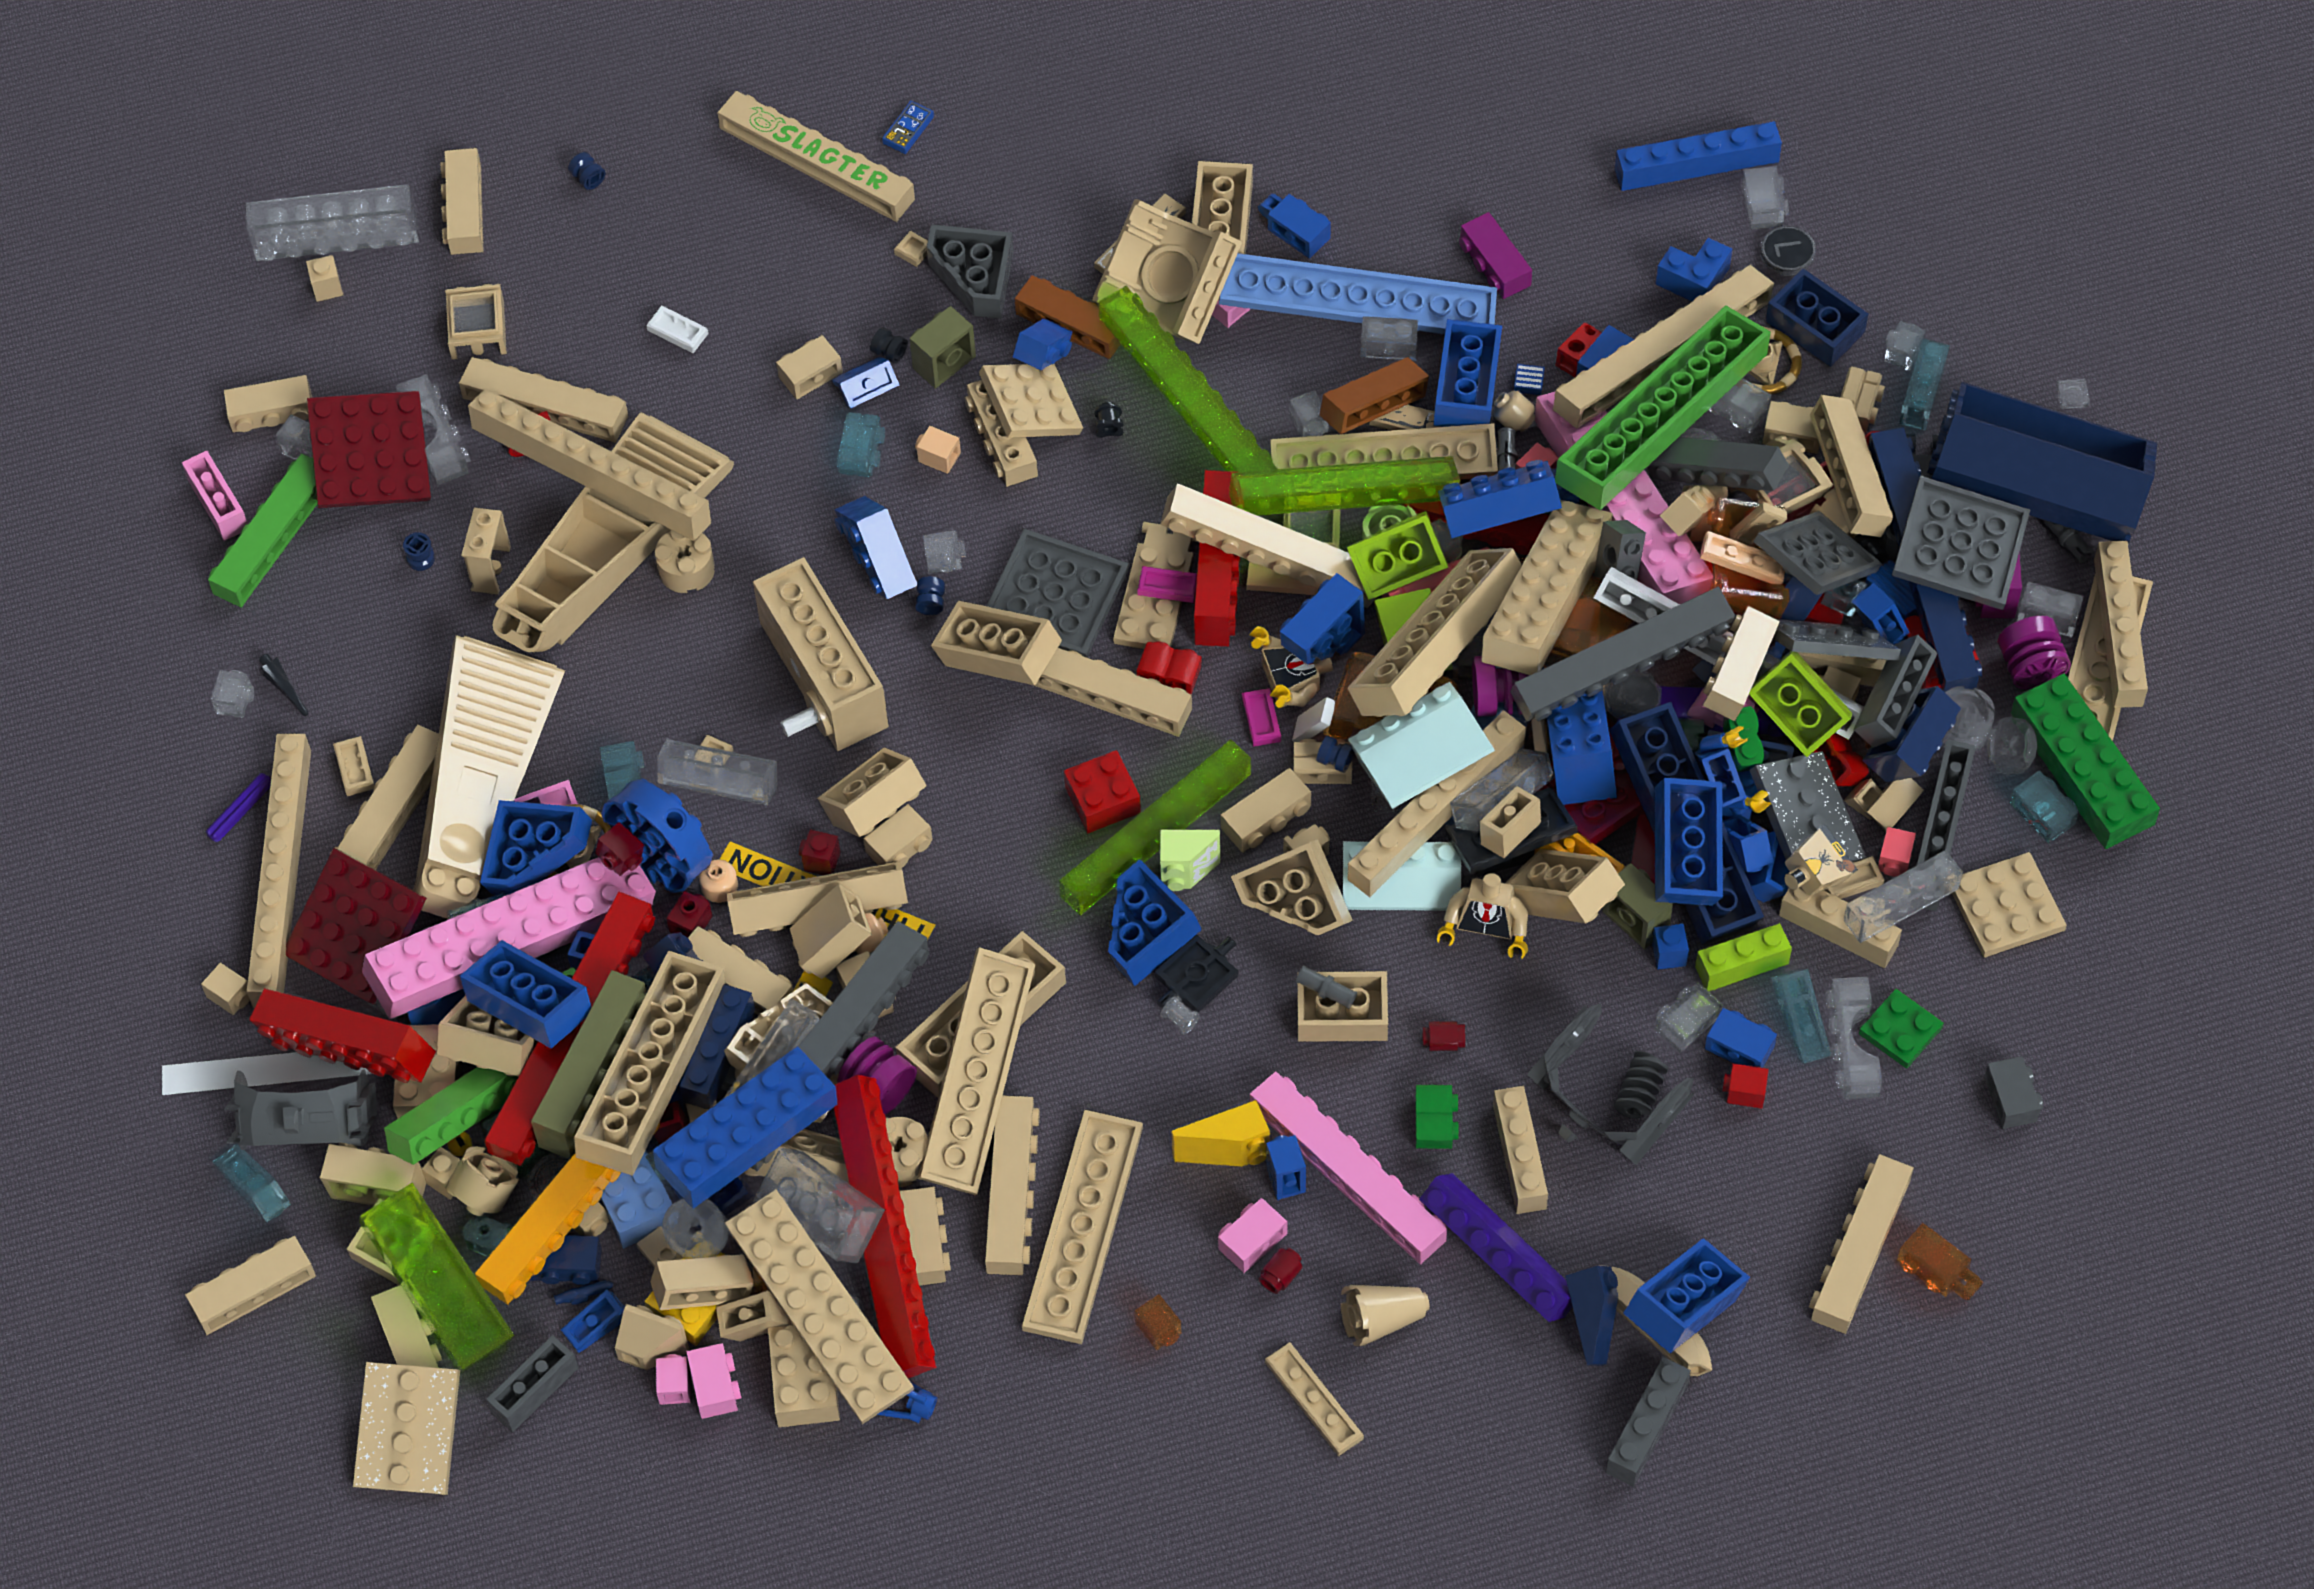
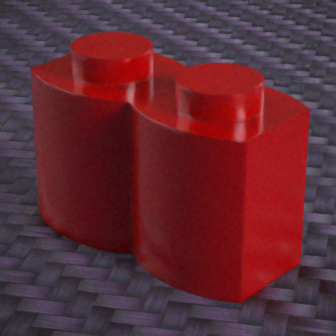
M1162 641L1147 642L1137 668V676L1155 679L1165 686L1181 688L1192 695L1201 670L1202 657L1191 649H1173Z
M1836 732L1812 752L1823 751L1837 786H1857L1869 773L1867 764L1862 761L1863 758L1858 753L1852 751L1849 740Z

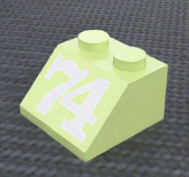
M1161 830V881L1171 891L1191 889L1220 864V830Z

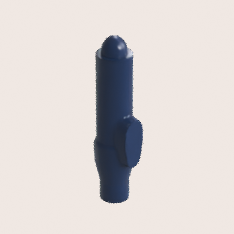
M603 1280L566 1290L561 1294L554 1295L556 1305L562 1303L580 1304L588 1301V1297L602 1294L606 1289H612L614 1284L611 1281Z

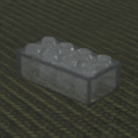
M780 1147L753 1201L757 1202L777 1189L815 1246L836 1261L859 1263L885 1209L802 1150Z

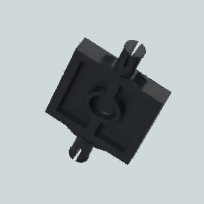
M1197 934L1155 971V977L1168 989V992L1157 1000L1159 1007L1166 1010L1177 999L1184 1002L1196 1014L1199 1013L1239 976V971L1228 962L1225 956L1236 946V942L1233 939L1231 940L1230 936H1227L1222 943L1215 947L1206 943Z

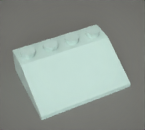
M1450 682L1437 687L1434 691L1420 698L1413 706L1412 711L1407 715H1388L1383 720L1367 729L1361 730L1348 739L1360 765L1392 809L1495 751L1462 697Z

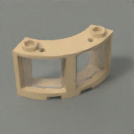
M1780 436L1766 444L1768 446H1779L1789 464L1787 471L1774 491L1728 487L1730 493L1737 490L1745 493L1755 502L1756 508L1762 502L1783 509L1789 514L1823 497L1830 491L1833 484L1814 457L1810 459L1806 457L1803 453L1805 452L1803 445L1793 438L1787 441L1786 436Z

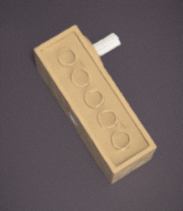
M803 557L754 580L753 586L760 624L804 695L808 709L780 722L785 735L789 737L816 724L822 735L830 738L838 752L888 728L883 686L806 559Z

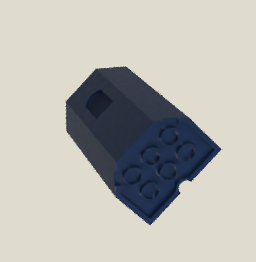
M1961 382L1959 390L1953 389L1948 403L1947 414L1944 415L1939 430L1936 449L1933 450L1927 473L1932 474L1931 479L2029 509V515L2110 541H2127L2129 544L2131 539L2130 533L2133 534L2137 527L2155 477L2157 442L1968 383Z

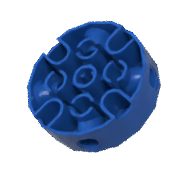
M641 778L640 780L628 782L619 794L610 798L604 804L601 812L603 822L609 824L611 828L620 822L644 844L641 856L643 860L640 866L653 884L660 881L664 884L667 891L673 893L682 892L691 885L693 880L702 871L709 867L713 853L701 831L702 824L697 817L688 814L682 807L681 800L674 793L670 792L667 794L654 784Z

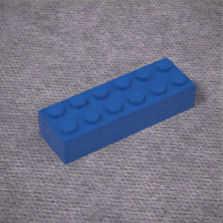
M797 1046L653 1149L655 1168L694 1209L837 1105L836 1086Z

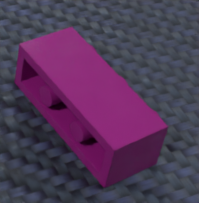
M1489 212L1461 225L1459 244L1462 250L1471 255L1476 269L1485 274L1489 286L1496 287L1502 299L1531 286V267Z

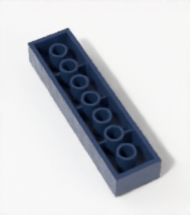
M1671 702L1621 719L1609 730L1654 835L1655 786L1663 778L1705 780ZM1723 821V897L1713 906L1684 904L1702 945L1754 926L1764 918Z

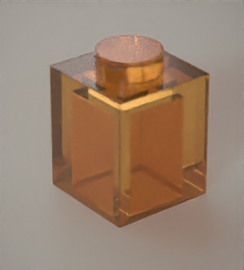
M1160 1294L1134 1311L1136 1325L1156 1350L1164 1345L1168 1347L1179 1339L1182 1333L1181 1321Z

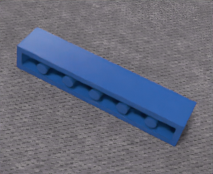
M1773 121L1616 150L1615 172L1621 191L1777 163L1780 159L1782 142L1776 123Z

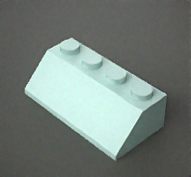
M1343 841V899L1348 910L1446 911L1450 898L1461 890V858L1452 843L1425 842L1369 897L1348 881V863L1369 842Z

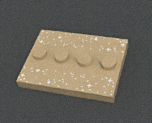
M366 1362L353 1487L448 1494L460 1370Z

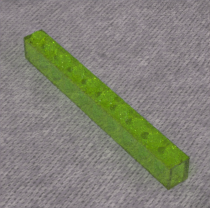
M1125 286L1100 300V319L1224 470L1239 472V483H1244V494L1256 509L1262 512L1282 500L1284 492H1288L1289 479L1282 469L1278 470L1273 464L1269 452L1259 447L1253 433L1249 429L1245 430L1240 424L1239 417L1235 411L1229 410L1226 407L1220 393L1217 390H1212L1207 384L1205 375L1192 366L1187 353L1180 351L1175 345L1172 335L1168 331L1164 332L1159 326L1157 317L1154 313H1149L1145 309L1140 296L1137 293H1132Z

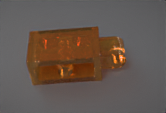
M1924 1223L1917 1228L1900 1248L1897 1261L1900 1262L1901 1267L1909 1274H1916L1924 1280L1925 1285L1935 1293H1941L1947 1297L1951 1291H1954L1963 1299L1970 1300L1983 1285L1980 1277L1969 1270L1972 1259ZM1964 1279L1968 1283L1963 1285L1960 1281Z

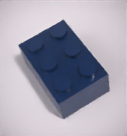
M1802 269L1768 302L1766 322L1789 336L1798 345L1831 367L1865 333L1869 313L1805 269Z
M1938 686L1920 689L1897 739L1874 748L1871 746L1862 761L1885 782L1920 777L1927 771L1929 767L1928 762L1933 754L1941 748L1943 744L1942 739L1947 731L1955 725L1956 716L1961 707Z

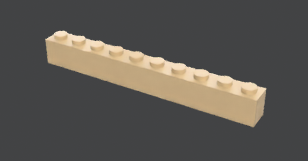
M1751 265L1741 271H1736L1729 279L1723 283L1716 284L1712 290L1703 296L1696 297L1686 307L1679 308L1672 316L1659 321L1652 329L1645 333H1640L1635 340L1627 345L1620 346L1616 352L1607 358L1600 359L1596 365L1587 371L1580 372L1570 382L1561 384L1554 394L1553 410L1576 429L1625 398L1725 305L1745 317H1749L1766 306L1771 300L1774 282Z
M486 388L468 405L472 429L693 541L711 524L709 501Z
M306 734L276 735L247 984V994L253 1008H255L264 988L284 993L288 963L286 944L291 936L311 749Z

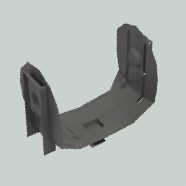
M1601 1003L1589 1008L1584 1005L1527 1075L1544 1090L1549 1085L1550 1090L1571 1110L1569 1114L1571 1119L1582 1128L1586 1129L1590 1126L1612 1142L1623 1145L1620 1151L1637 1165L1694 1096L1693 1093H1690L1694 1078H1686L1673 1088L1657 1105L1637 1132H1606L1590 1122L1560 1092L1558 1067L1583 1044L1602 1013ZM1561 1125L1559 1135L1568 1143L1578 1138L1565 1125Z
M364 1069L361 1070L357 1082L329 1090L297 1093L258 1092L248 1088L245 1075L239 1070L236 1072L234 1080V1096L224 1108V1110L235 1112L236 1129L226 1143H238L241 1150H246L247 1146L345 1143L364 1146L369 1139L370 1127L377 1117L375 1083L369 1084ZM360 1131L359 1134L351 1135V1132Z

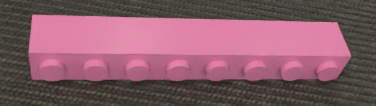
M1275 1071L1250 1093V1102L1257 1101L1265 1121L1281 1136L1290 1137L1296 1135L1302 1156L1420 1265L1446 1242V1224L1435 1214L1432 1216L1425 1209L1424 1204L1419 1200L1420 1198L1414 1194L1410 1195L1407 1193L1396 1176L1392 1174L1389 1176L1382 1170L1380 1162L1374 1156H1367L1352 1136L1344 1135L1332 1117L1328 1115L1325 1117L1318 1111L1316 1103L1308 1096L1303 1097L1288 1077L1283 1078Z

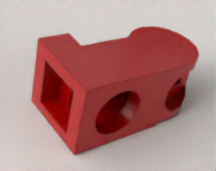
M1583 323L1558 348L1555 366L1576 378L1577 362L1602 332L1588 323Z

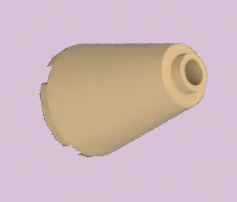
M1345 1286L1341 1295L1346 1294V1302L1341 1303L1342 1319L1348 1337L1354 1336L1357 1340L1353 1343L1354 1346H1364L1424 1318L1426 1311L1430 1307L1427 1294L1425 1292L1422 1293L1418 1287Z

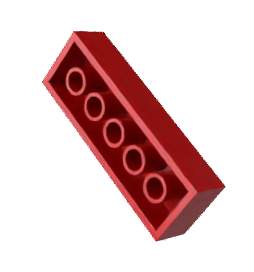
M1205 470L1203 494L1244 510V483H1239V472ZM1201 542L1199 543L1194 612L1195 645L1229 647L1230 636L1236 635L1235 617L1238 606L1237 587H1239V563L1241 562V557L1226 553L1222 549Z
M265 988L249 1019L258 1028L257 1032L272 1041L271 1045L279 1050L287 1051L288 1048L293 1049L298 1054L308 1058L316 1055L331 1064H335L336 1061L343 1062L344 1065L354 1070H360L361 1067L366 1068L369 1072L380 1077L389 1074L403 1083H408L409 1080L422 1083L436 1052L409 1025Z

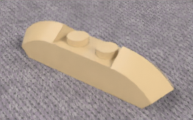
M1612 1267V1271L1618 1280L1617 1292L1619 1297L1616 1311L1669 1360L1690 1369V1376H1700L1712 1371L1708 1349L1698 1332L1672 1353H1669L1623 1314L1637 1289L1645 1284V1282L1625 1270Z

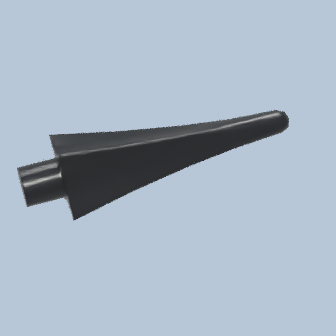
M269 654L261 656L259 661L263 665L260 667L264 671L263 676L276 686L303 716H307L309 714L308 710L295 692L278 657L272 660Z

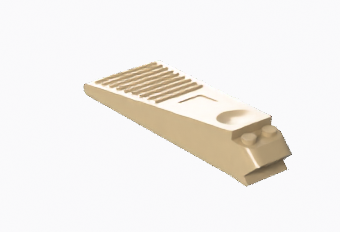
M642 412L638 414L611 451L703 498L730 473L734 466V461L724 454ZM585 486L516 581L497 600L495 606L499 609L493 620L495 634L526 652L546 651L556 643L562 645L655 550L660 538L671 531V529Z
M455 635L419 864L413 888L415 892L427 898L421 911L451 919L472 910L481 885L480 880L499 800L514 801L565 673V670L557 668V665L474 638Z

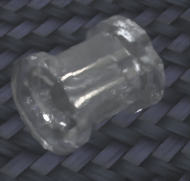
M1179 996L1172 997L1165 1004L1160 1014L1164 1019L1168 1018L1177 1025L1179 1032L1183 1035L1190 1032L1200 1019V1014L1197 1011L1192 1012L1186 1007Z

